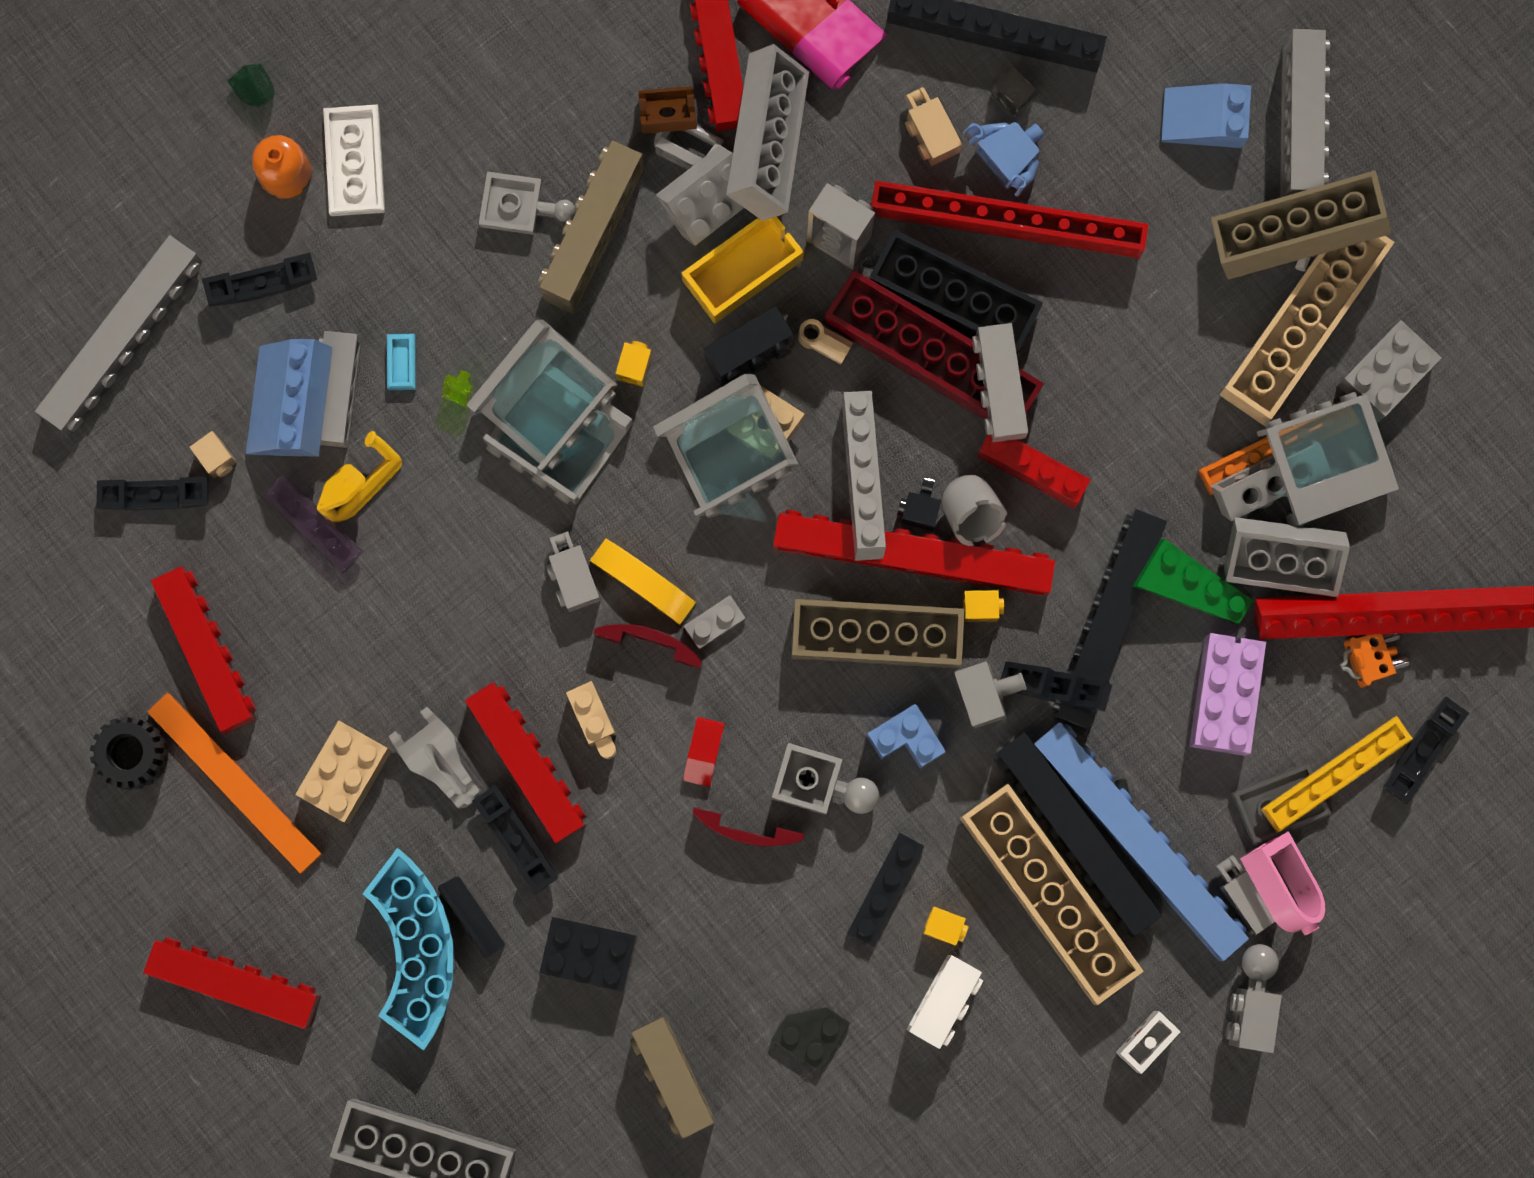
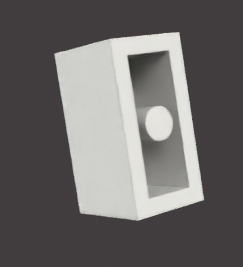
M1153 1011L1116 1053L1137 1073L1142 1074L1181 1031L1161 1012Z

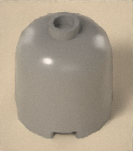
M964 475L950 482L945 488L941 499L943 511L956 538L962 544L973 546V542L981 540L988 543L999 536L1005 529L1006 524L1004 520L1007 511L991 486L983 478L976 475Z

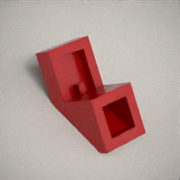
M697 717L683 781L708 787L711 786L725 723Z

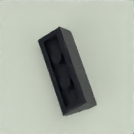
M454 877L438 886V890L484 957L492 956L505 946L504 941L460 877Z

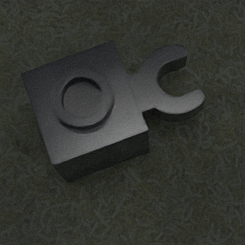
M924 477L920 494L909 492L907 499L901 498L897 513L903 515L901 523L931 531L934 530L941 504L940 499L931 497L935 479Z

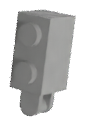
M568 531L550 537L555 554L549 556L551 564L546 565L551 581L557 580L560 590L556 591L560 606H567L568 611L572 612L601 601L581 546H573ZM568 543L570 549L559 553L558 547Z
M1233 855L1215 866L1225 882L1219 887L1251 935H1257L1275 922L1246 869L1243 870ZM1234 868L1238 874L1231 879L1227 872Z

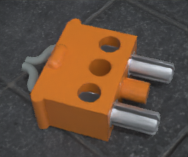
M1375 634L1357 639L1351 637L1345 640L1344 662L1340 664L1342 671H1347L1352 678L1356 679L1361 688L1370 685L1373 681L1396 674L1395 670L1409 666V662L1396 666L1394 664L1406 661L1408 658L1402 657L1392 661L1391 657L1397 655L1398 651L1395 646L1387 648L1386 643L1398 640L1400 636L1397 635L1384 640V638L1395 634ZM1348 657L1353 671L1350 668L1345 667L1348 663Z

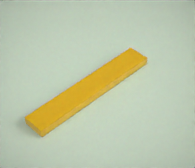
M1395 716L1261 808V810L1278 833L1413 740V738L1399 718Z

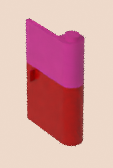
M850 0L737 1L741 8L832 90L836 88L841 90L851 79L849 73L852 67L888 35Z

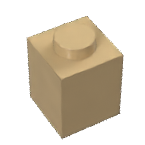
M213 431L190 446V449L213 478L227 475L233 469L232 465L237 463Z

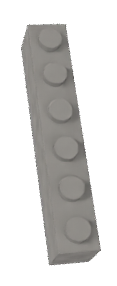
M872 391L844 392L842 414L855 560L883 559L886 543Z

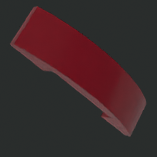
M612 624L597 627L593 632L597 638L620 645L624 635L676 650L674 662L699 670L703 666L698 656L682 642L652 628L631 624Z
M699 808L693 809V815L706 827L725 838L742 844L778 847L803 841L804 838L802 833L777 828L775 837L770 838L720 826L722 814Z

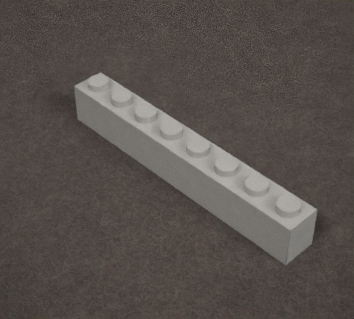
M169 235L35 412L68 436L71 432H75L83 422L82 417L88 409L91 410L98 404L101 392L105 387L108 388L114 383L117 371L122 365L125 366L130 362L134 354L133 350L139 343L142 344L148 338L153 324L165 316L167 312L166 307L172 299L175 300L181 295L184 289L183 285L188 278H192L197 274L202 261L199 256Z

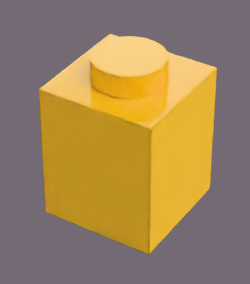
M632 341V344L624 342L615 373L617 380L644 386L652 359V351L647 349L648 345L638 341Z
M999 590L964 591V622H997L999 614H1004V599L999 598Z
M933 906L922 934L956 946L957 942H963L968 930V926L964 925L966 918Z

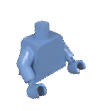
M1016 122L1010 125L1007 123H995L982 126L972 123L963 131V134L968 133L973 137L968 141L970 145L980 140L975 151L1008 190L1011 187L1016 188L1015 196L1018 197L1022 190L1034 181L1039 166L1038 155L1040 152L1035 143L1044 137L1042 129L1037 124H1033L1024 131Z

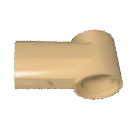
M815 319L804 321L798 333L800 345L807 349H813L840 365L853 345L852 342L823 327L822 323ZM812 328L817 331L818 337L814 340L807 339L804 335V330Z

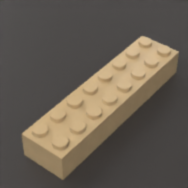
M1386 236L1318 254L1219 395L1265 426L1264 423L1271 421L1395 242Z
M1009 784L960 817L962 823L1094 1005H1099L1144 972Z

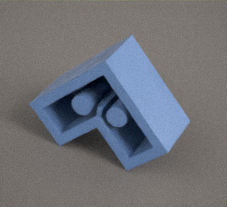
M916 704L866 735L881 760L905 745L918 767L922 768L946 752Z

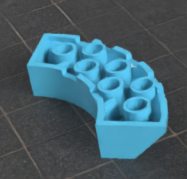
M397 848L363 893L379 910L391 930L397 963L395 981L393 982L390 995L378 1016L422 1050H425L442 1021L450 998L454 970L453 941L444 907L435 889L420 868Z

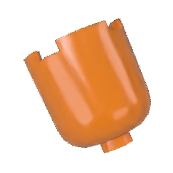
M271 135L262 139L256 145L252 154V167L262 188L280 199L293 198L303 192L302 189L312 178V166L301 147L293 139L283 135Z

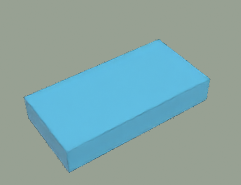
M387 334L388 390H416L415 334Z

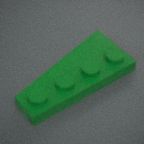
M1166 539L1159 541L1133 587L1138 589H1144L1157 596L1179 602V604L1201 610L1203 613L1233 624L1241 622L1253 601Z

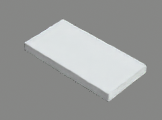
M378 104L323 108L330 216L385 213Z

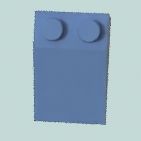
M1222 83L1165 88L1161 142L1243 148L1249 134L1251 85Z

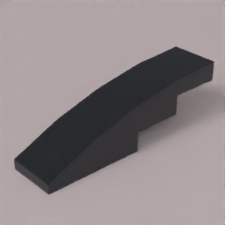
M1007 661L1001 675V679L1022 673L1027 690L1016 692L1017 694L1103 712L1106 710L1113 686L1107 681L1087 679L1078 674L1058 672L1048 667Z

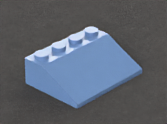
M289 339L259 347L246 446L247 455L319 457L332 347L315 339Z

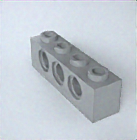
M1307 438L1284 449L1291 473L1294 467L1299 464L1298 472L1292 475L1297 488L1320 482L1323 476L1330 473L1320 443L1311 438ZM1273 455L1211 485L1221 514L1230 521H1233L1234 517L1246 518L1250 512L1256 509L1267 508L1273 504L1274 500L1282 496L1287 497ZM1275 476L1274 483L1268 487V481ZM1250 488L1249 496L1243 499L1244 492Z

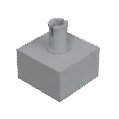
M987 661L954 672L974 728L1007 718L1002 703L1003 697L1021 690H1027L1022 673L997 681L996 678L994 679L990 664Z

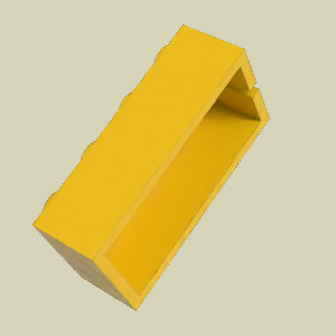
M777 216L764 221L759 218L755 219L682 272L683 283L714 324L803 261L804 251L790 233L785 235L786 228Z

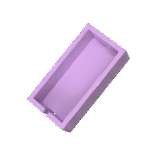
M1209 633L1205 636L1189 747L1243 756L1251 754L1266 642L1245 638L1235 641L1233 636Z

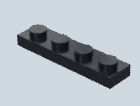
M901 833L898 834L847 934L873 947L924 845Z

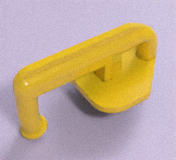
M374 431L367 434L365 445L373 447L384 457L383 461L366 478L351 464H346L328 479L317 505V510L326 519L332 522H340L355 516L401 468V457L382 438L377 436Z

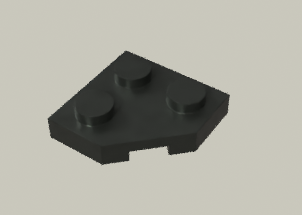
M827 1007L786 1015L771 1040L820 1071L850 1022Z

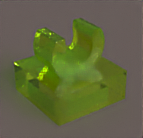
M464 370L459 372L457 378L448 374L443 381L442 396L467 408V403L472 399L473 386L470 385L471 381H469L472 374Z

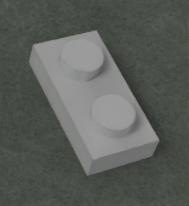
M729 595L684 625V628L700 650L746 620V618Z

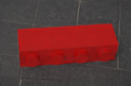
M987 435L976 456L1073 509L1079 503L1091 481L1090 478L1017 439L992 443L991 435Z

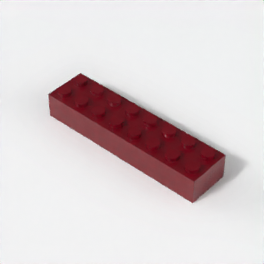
M853 269L826 312L824 324L982 419L989 418L987 407L983 408L980 392L985 390L983 380H978L976 364L980 363L979 353H974L972 340ZM1019 368L1025 413L1027 414L1044 383Z

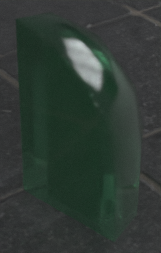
M261 63L244 65L227 80L238 98L249 106H263L273 100L275 94L274 86Z

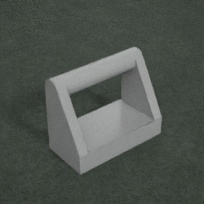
M697 126V129L685 131L712 145L713 147L709 153L718 146H723L725 141ZM675 131L663 132L655 145L657 155L686 170H689L703 159L670 142Z

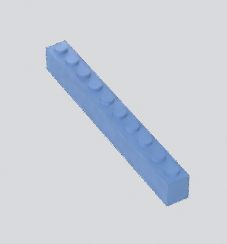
M1060 722L1034 743L1035 747L1060 780L1218 961H1225L1249 939L1245 934L1247 931L1246 927L1237 918L1232 920L1225 912L1228 909L1226 904L1218 896L1215 898L1211 896L1206 890L1209 888V885L1200 875L1194 876L1188 869L1190 864L1186 858L1180 853L1175 854L1169 847L1171 844L1170 840L1161 831L1156 833L1150 826L1152 823L1150 817L1142 809L1139 812L1131 804L1134 800L1124 788L1119 790L1112 781L1115 778L1104 766L1100 769L1093 761L1096 758L1094 753L1086 745L1083 747L1079 745L1075 740L1077 734L1068 724L1064 726Z

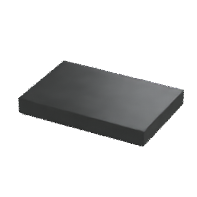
M1310 762L1230 793L1252 846L1332 815L1325 800L1277 833L1261 810V808L1312 774L1314 771Z

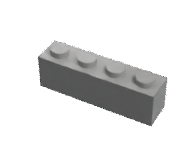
M1012 323L978 327L976 336L972 337L974 353H979L980 363L976 364L978 380H983L985 390L981 391L980 395L982 407H987L989 418H985L986 434L991 435L992 443L1026 438L1028 427Z
M324 331L323 339H319V342L332 347V356L320 445L348 448L361 339L358 334Z

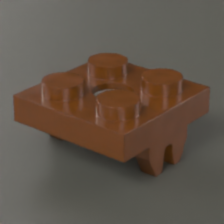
M692 86L638 91L642 134L697 129ZM664 109H672L675 112L671 117L660 115Z

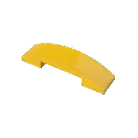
M608 539L603 541L589 560L679 625H681L696 604L693 599L660 574Z

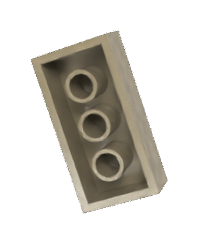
M666 1016L633 1031L632 1035L634 1038L630 1040V1043L637 1056L643 1055L646 1062L642 1066L649 1082L653 1080L656 1082L659 1090L655 1092V1095L662 1109L668 1107L671 1114L668 1122L674 1134L680 1133L682 1139L713 1124L715 1118Z

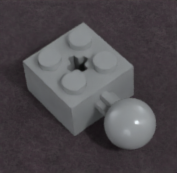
M788 743L772 800L826 815L831 797L834 796L843 799L847 808L852 812L865 814L877 806L879 791L877 786L867 778H856L849 783L837 780L843 759ZM806 772L811 773V778L815 780V783H809L808 787L803 786V781L799 780V776H805Z
M1263 944L1253 945L1242 956V968L1249 977L1248 989L1237 988L1236 994L1232 993L1230 1010L1233 1011L1232 1022H1228L1226 1027V1039H1229L1230 1046L1274 1053L1282 995L1265 993L1266 980L1276 974L1279 966L1278 956L1269 946Z

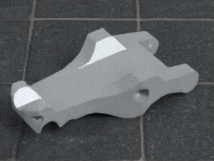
M425 707L420 712L429 723L426 727L406 742L403 741L401 735L396 731L390 734L389 738L410 771L434 782L457 808H467L473 803L472 800L480 795L481 790L473 782L462 765L457 737L428 707Z

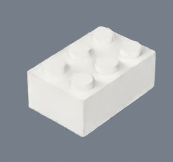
M947 955L906 1030L939 1049L942 1044L948 1046L955 1033L951 1029L956 1019L960 1021L963 1019L969 1008V1005L965 1002L970 994L976 995L983 982L979 978L982 972L953 955Z

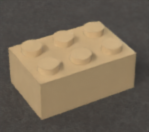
M338 721L295 795L340 821L350 824L392 750L345 723Z

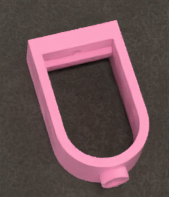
M1289 831L1265 842L1240 858L1269 913L1282 929L1291 933L1302 930L1303 934L1307 935L1320 928L1317 923L1323 919L1325 914L1324 897ZM1272 859H1273L1274 862L1276 863V865H1277V867H1278L1280 873L1282 874V876H1283L1285 882L1287 883V885H1288V887H1289L1291 893L1293 894V896H1294V898H1295V900H1296V902H1297V905H1296L1295 901L1293 900V898H1292L1290 892L1288 891V889H1287V887H1286L1284 881L1282 880V878H1281V876H1280L1278 870L1276 869V867H1275V865H1274Z

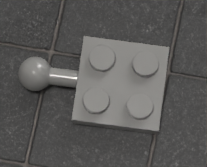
M487 171L479 227L534 235L537 212L553 214L558 220L567 222L574 217L576 211L574 210V204L569 200H560L556 204L539 202L542 186L541 179Z

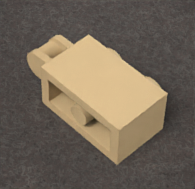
M923 87L905 95L907 104L911 109L908 111L905 125L909 134L912 137L916 136L920 144L917 147L924 161L928 159L930 165L933 166L959 154L962 143L939 98L936 97L930 100ZM923 100L924 104L916 105V102Z
M590 681L566 692L590 746L596 745L599 754L603 758H613L616 754V747L611 737L615 736L616 733L593 682Z

